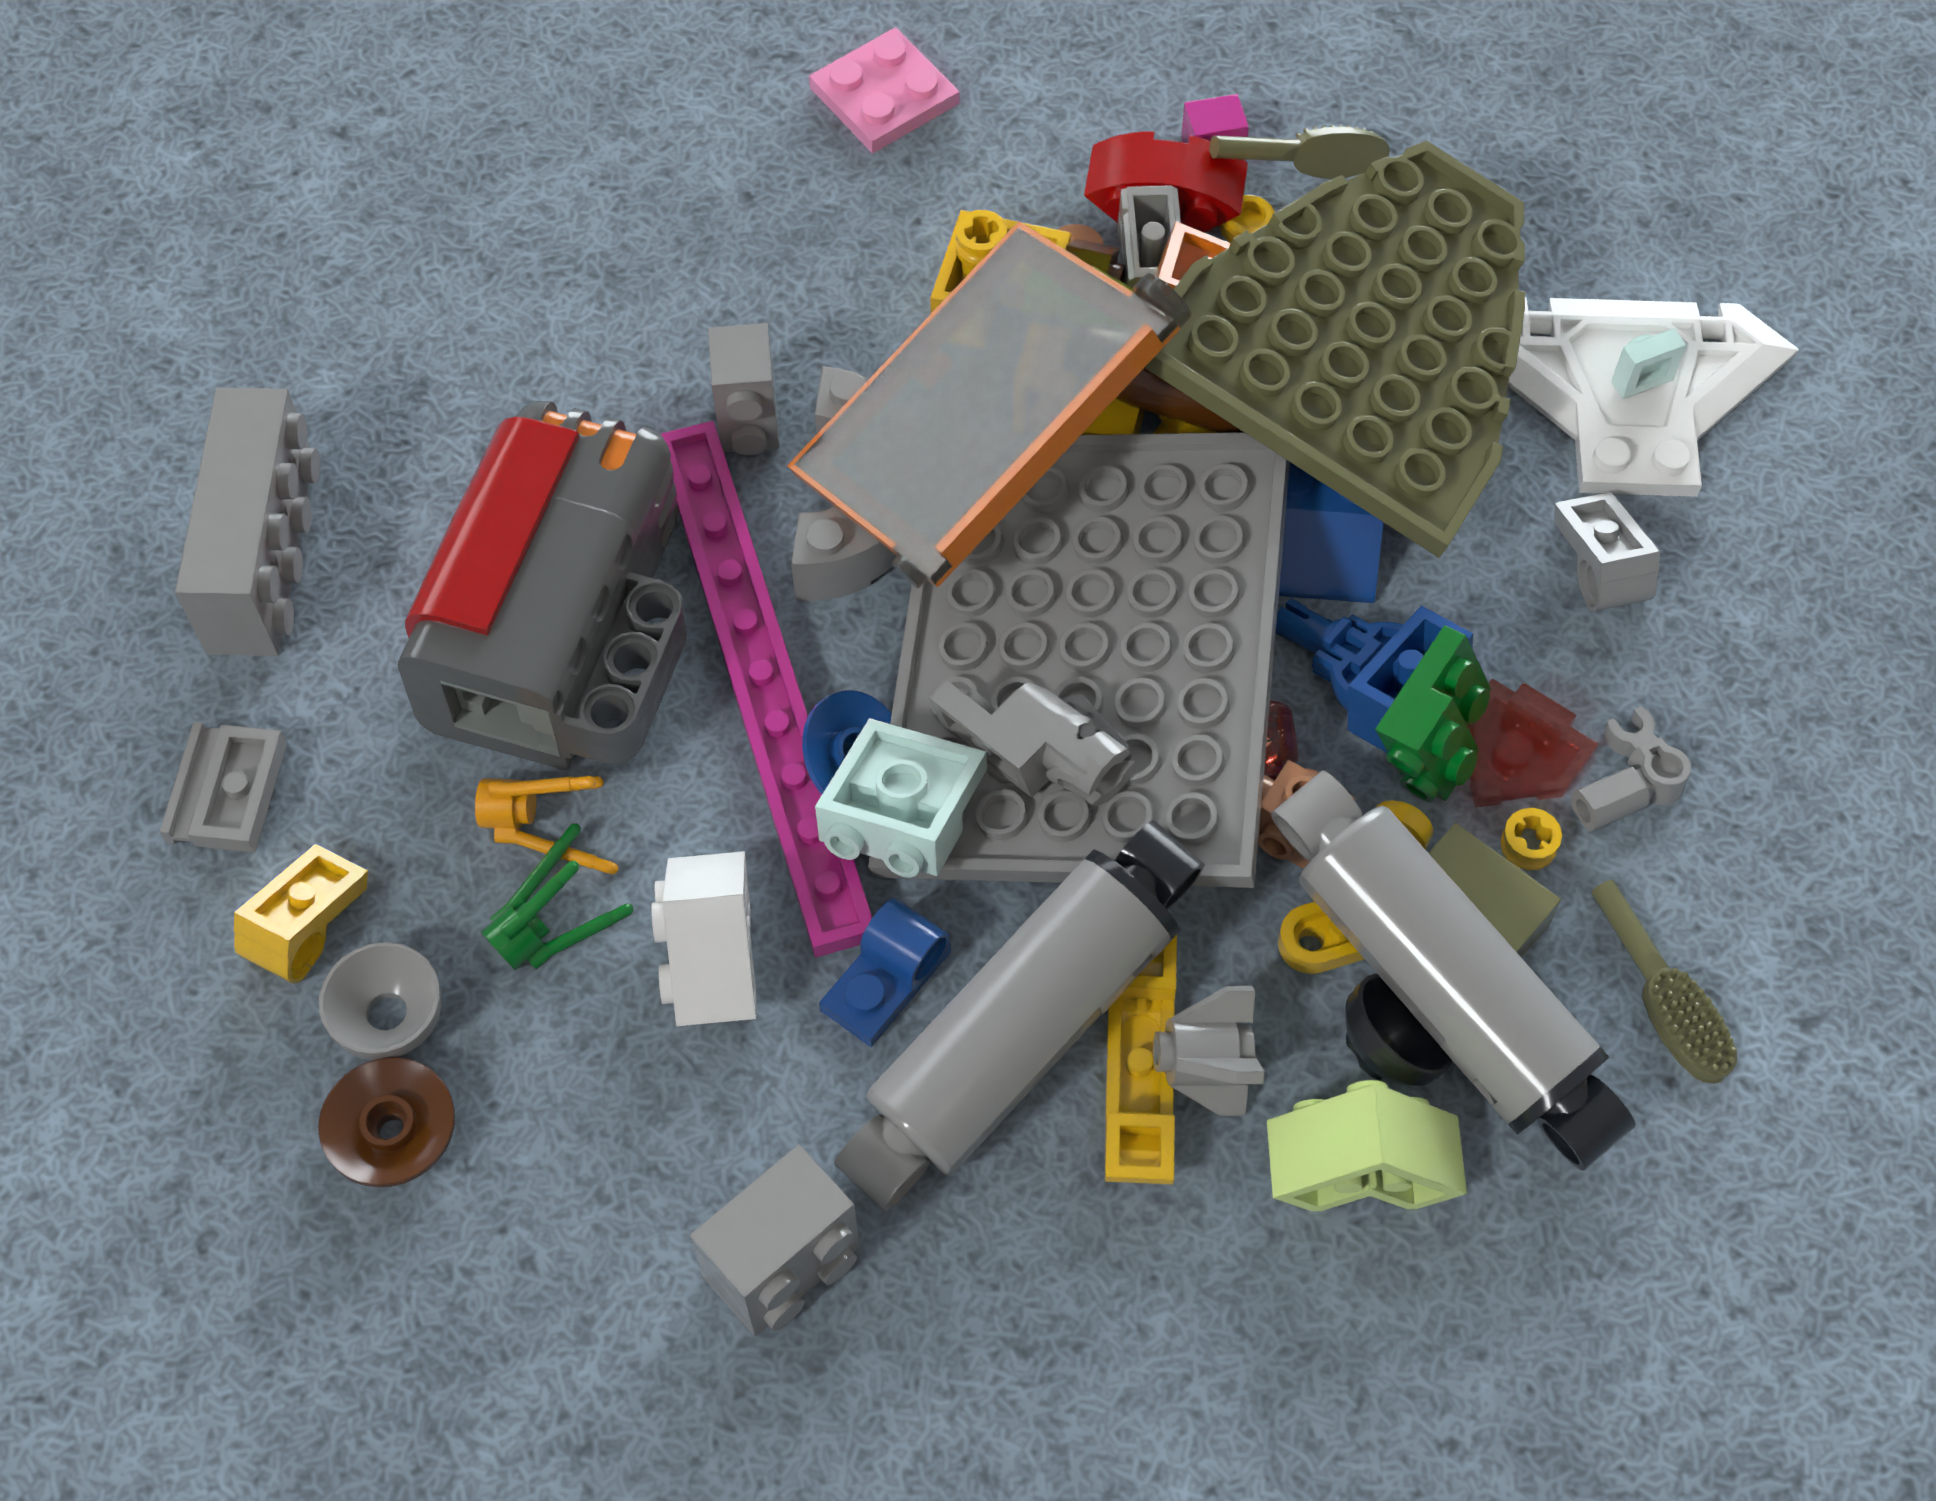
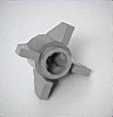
M1225 986L1177 1015L1168 1018L1165 1031L1155 1032L1153 1061L1156 1072H1165L1169 1086L1219 1116H1246L1248 1084H1263L1264 1070L1258 1059L1255 1058V1041L1252 1027L1250 1024H1238L1253 1022L1255 1000L1253 986Z

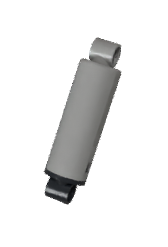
M1323 770L1271 812V816L1283 836L1299 854L1310 861L1299 875V882L1302 888L1517 1135L1538 1119L1541 1129L1555 1148L1575 1167L1585 1170L1635 1127L1636 1123L1633 1116L1619 1097L1600 1079L1590 1075L1609 1056L1390 809L1385 806H1379L1363 815L1348 791L1337 779Z
M1155 820L1142 827L1124 846L1115 860L1093 849L869 1088L866 1095L867 1100L879 1114L869 1120L847 1142L838 1154L834 1165L883 1211L892 1208L912 1189L926 1172L930 1162L944 1174L951 1175L955 1173L1094 1021L1104 1014L1132 984L1150 961L1156 958L1180 932L1177 922L1168 910L1193 885L1203 871L1205 864Z

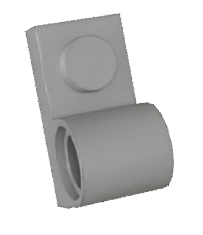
M1612 492L1555 503L1554 524L1577 553L1578 585L1591 612L1647 601L1655 597L1660 551Z

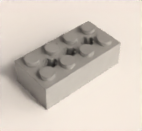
M218 387L215 389L175 594L205 653L209 655L279 656L282 635H290L293 630L294 608L291 599H289L291 583H300L302 578L303 558L298 542L300 533H308L311 527V504L306 496L309 483L316 484L318 482L320 458L318 450L310 448L307 440L305 416L303 413H297L288 389Z

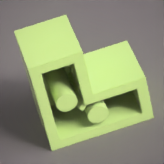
M1366 1080L1355 1082L1347 1087V1093L1327 1100L1309 1099L1300 1101L1293 1106L1292 1112L1267 1120L1272 1195L1274 1199L1309 1211H1323L1371 1196L1405 1209H1419L1467 1194L1458 1116L1429 1105L1427 1099L1409 1097L1391 1090L1382 1081Z

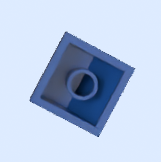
M1291 462L1279 596L1374 603L1384 522Z

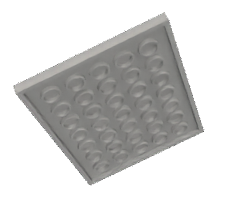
M1246 433L1081 435L939 587H936L914 569L890 721L891 725L965 745L943 728L929 699L946 680L964 694H967L970 690H975L995 710L1013 692L1025 683H1031L1049 690L1060 699L1075 694L1084 695L1101 716L1128 743L1132 754L1131 760L1134 761V772L1125 786L1113 798L1104 804L1094 806L1083 797L1050 780L1031 798L987 763V770L962 813L963 832L938 876L919 871L915 877H902L893 873L885 865L884 860L870 856L868 868L873 877L1062 883L1093 849L1115 860L1130 839L1147 823L1155 820L1205 864L1203 871L1192 886L1254 888L1290 462ZM1038 436L934 437L920 534L937 545Z

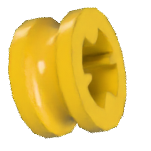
M974 210L962 216L956 225V254L960 261L969 267L975 268L1007 234V225L1004 219L997 213L988 210ZM985 235L988 243H977V238L974 236Z
M1523 808L1513 813L1506 822L1500 840L1502 853L1508 861L1518 868L1528 871L1540 870L1548 866L1556 856L1562 840L1561 827L1557 820L1545 810ZM1524 829L1535 830L1536 839L1541 840L1538 850L1527 848L1526 839L1521 838Z

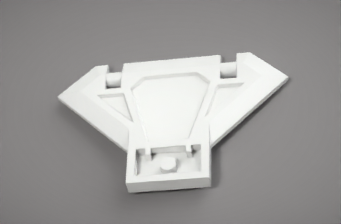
M1525 297V313L1516 369L1509 377L1508 387L1575 440L1579 493L1612 492L1613 494L1697 497L1702 487L1697 441L1796 356L1799 349L1740 304L1720 303L1718 317L1700 316L1697 303L1549 298L1548 311H1528ZM1675 328L1687 346L1674 380L1622 399L1611 383L1623 346H1626L1638 336L1645 334L1653 336ZM1530 334H1550V337H1537ZM1703 339L1721 340V342H1703Z

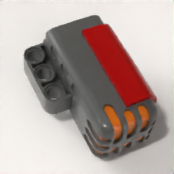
M535 401L523 406L515 417L506 418L498 425L452 517L405 619V629L409 639L398 660V670L415 718L425 729L436 735L562 770L569 768L575 755L603 763L620 764L629 761L638 754L644 744L687 638L680 593L674 586L664 581L653 579L676 526L679 512L676 502L677 492L673 481L674 472L670 460L671 453L668 444L660 433L647 427H642L637 434L627 432L623 421L609 417L602 425L592 422L588 411L573 408L568 415L560 414L555 403L550 401ZM653 618H666V620L660 623H647V621ZM635 668L645 669L641 674L633 676L624 674L628 670ZM612 720L624 722L620 726L611 729L601 727L604 723Z

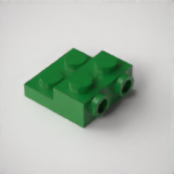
M1446 625L1442 627L1375 728L1388 751L1385 756L1386 759L1399 770L1403 777L1400 781L1401 785L1416 797L1427 802H1433L1435 797L1446 801L1456 785H1463L1472 775L1477 764L1479 749L1467 726L1469 723H1476L1482 717L1488 706L1490 691L1492 690L1467 636Z

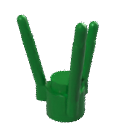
M573 823L567 828L510 900L490 917L492 922L481 931L483 936L514 970L527 960L537 970L553 955L612 926L633 913L634 909L631 904H623L546 943L541 941L550 930L536 914L578 872V862H568L527 903L526 901L580 834L581 827L577 823Z

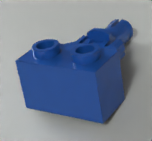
M1293 598L1286 602V608L1281 607L1277 612L1276 634L1297 643L1315 654L1312 660L1313 673L1331 682L1337 700L1348 711L1347 730L1386 753L1388 751L1375 728L1442 627L1446 625L1465 634L1472 649L1474 635L1472 632L1422 605L1405 624L1395 622L1368 623L1353 614L1349 618L1344 616L1341 619L1332 621L1313 612Z

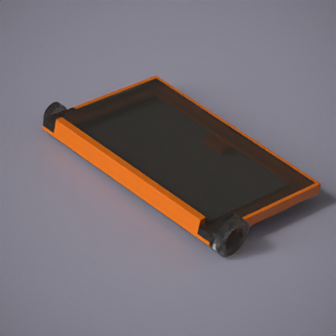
M1019 221L799 452L787 467L801 481L896 554L897 557L891 562L892 565L912 585L919 589L926 580H929L936 587H939L1191 318V311L1179 294L1159 277L1146 273L1133 287V293Z

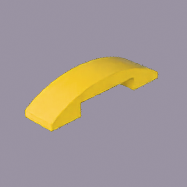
M1177 935L1156 958L1150 961L1132 984L1108 1008L1105 1182L1171 1185L1174 1183L1175 1115H1173V1087L1169 1086L1165 1072H1156L1153 1040L1155 1032L1165 1031L1167 1019L1174 1016Z

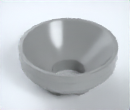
M390 942L368 944L342 957L330 969L323 981L319 994L321 1020L333 1041L349 1054L368 1060L399 1057L420 1046L432 1033L442 1009L441 986L437 974L427 958L415 949L403 944ZM385 998H397L406 1004L407 1012L399 1026L391 1030H378L369 1024L370 1010L378 1001Z

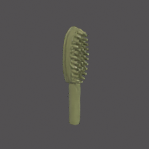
M1333 124L1329 127L1323 125L1320 129L1316 126L1312 130L1305 128L1303 129V134L1296 133L1297 139L1213 136L1209 146L1212 158L1293 161L1295 168L1300 173L1325 179H1333L1341 175L1344 178L1363 174L1370 163L1387 156L1389 157L1390 149L1388 143L1373 131H1367L1365 128L1359 129L1357 126L1352 128L1350 125L1335 127Z
M1614 880L1601 883L1591 891V894L1646 979L1642 990V999L1649 1019L1661 1041L1677 1062L1694 1078L1706 1083L1715 1084L1722 1082L1734 1070L1737 1063V1049L1734 1046L1729 1028L1724 1023V1018L1718 1012V1008L1712 1004V999L1707 997L1704 989L1700 988L1697 985V981L1692 980L1687 972H1681L1677 968H1669Z

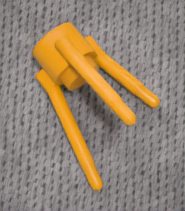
M599 776L561 777L527 781L520 779L482 778L478 784L475 797L476 822L480 828L494 829L495 843L518 844L546 854L555 842L520 831L522 824H532L534 821L537 806L536 794L597 789L603 786L604 781ZM571 847L561 858L569 862L576 861L581 866L611 875L616 874L619 870L618 865L614 862Z

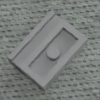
M193 722L160 828V834L166 843L176 844L177 841L192 842L195 847L256 853L287 745L280 730L220 725L219 729L207 728L203 723Z

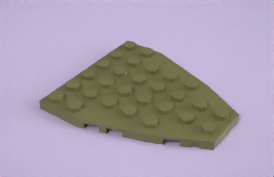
M1427 140L1406 148L1404 153L1398 157L1387 156L1370 163L1366 172L1356 177L1345 180L1341 175L1326 181L1274 213L1269 223L1252 234L1246 230L1233 238L1229 248L1211 259L1206 255L1190 266L1156 313L1175 326L1179 325L1181 329L1144 368L1440 558L1501 462L1503 445L1499 444L1502 422L1509 413L1511 399L1506 398L1509 377L1516 369L1525 313V292L1519 291V269L1525 262V244L1520 236V230L1524 225V202Z

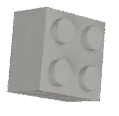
M800 1144L690 1234L702 1277L755 1337L768 1325L773 1331H776L788 1324L804 1306V1301L801 1297L821 1280L826 1285H830L844 1276L856 1262L857 1255L854 1252L860 1247L854 1203Z

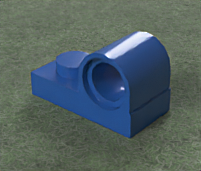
M897 897L887 901L873 916L861 938V954L819 1002L822 1013L870 1047L875 1044L951 953L949 934Z

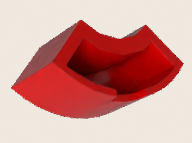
M1141 131L1117 135L1092 146L1084 197L1116 223H1118L1121 190L1127 187L1172 186L1177 188L1181 224L1204 233L1241 215L1248 163L1243 159L1212 158L1209 150L1210 141L1191 135H1189L1188 143L1154 139L1155 131Z

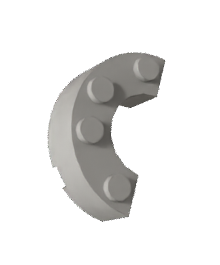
M822 366L815 410L817 433L869 378L853 371ZM897 399L841 459L858 470L863 478L859 487L920 533L928 482L926 446L915 418L902 401ZM835 506L824 511L799 513L791 562L795 600L797 601L827 600L858 592L871 586V581L883 575L892 567L896 569L903 562L901 558Z

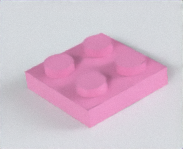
M896 27L809 75L810 89L872 154L960 104L959 91Z

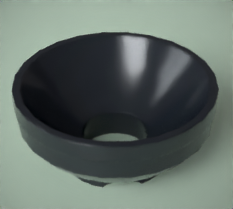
M1378 974L1366 976L1348 996L1345 1004L1346 1044L1355 1054L1359 1067L1371 1077L1377 1080L1384 1078L1404 1085L1423 1086L1439 1078L1452 1065L1453 1060Z

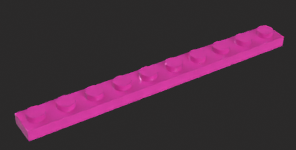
M714 421L661 433L671 453L670 460L674 472L673 481L677 492L676 502L680 519L814 957L817 958L859 946L863 933L872 919V915L854 859L846 860L834 855L828 850L824 842L819 841L815 806L822 794L809 776L802 749L803 730L808 715Z

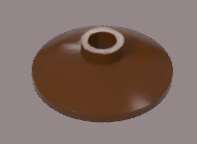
M398 1057L372 1060L349 1071L328 1093L319 1116L318 1131L320 1144L332 1166L345 1178L355 1183L378 1188L405 1184L432 1168L446 1151L454 1131L455 1108L445 1083L429 1067L414 1060ZM398 1120L403 1123V1129L397 1136L390 1139L380 1137L381 1127L386 1122Z

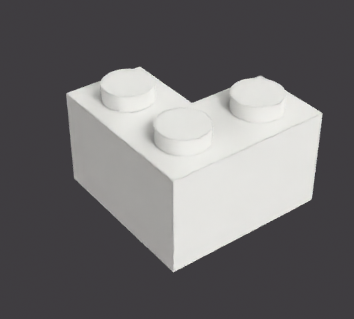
M745 851L668 858L665 880L655 881V903H652L651 906L655 943L667 942L669 964L659 965V987L662 1004L674 1003L676 1026L756 1019V985L750 936L751 907Z

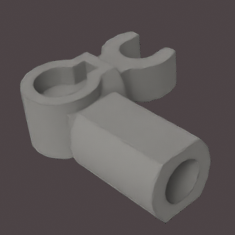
M1641 706L1634 709L1631 722L1638 732L1630 733L1624 731L1614 718L1607 720L1604 729L1605 741L1616 753L1628 757V767L1581 787L1571 795L1572 809L1587 832L1595 831L1643 810L1649 805V801L1658 805L1673 804L1680 799L1691 773V763L1681 750L1669 746L1662 737L1657 738L1655 736L1654 718Z

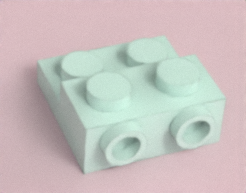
M869 718L815 806L819 841L824 842L830 852L842 859L853 860L861 853L884 860L885 865L893 873L902 877H915L919 871L938 876L963 832L962 813L987 770L986 751Z

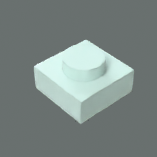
M1673 328L1653 336L1649 334L1638 336L1626 346H1623L1611 383L1622 399L1673 381L1687 346L1677 330Z

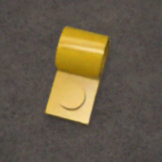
M317 844L313 845L234 912L235 953L292 984L299 983L305 978L323 952L327 924L367 890L368 870Z

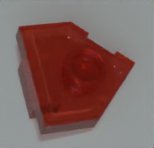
M1492 678L1489 682L1492 690L1490 691L1489 703L1484 714L1476 723H1469L1467 726L1479 749L1477 764L1470 776V788L1475 808L1500 805L1502 801L1531 797L1542 800L1563 797L1594 755L1598 743L1572 728L1577 716L1576 714L1523 682L1517 691L1514 692Z

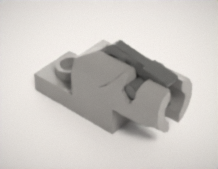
M946 680L929 697L943 728L966 746L986 751L987 763L1031 798L1050 780L1083 797L1091 805L1098 806L1113 798L1125 786L1134 772V761L1131 760L1132 754L1128 743L1082 694H1075L1060 699L1057 695L1043 687L1025 683L995 710L975 690H970L967 694H964Z

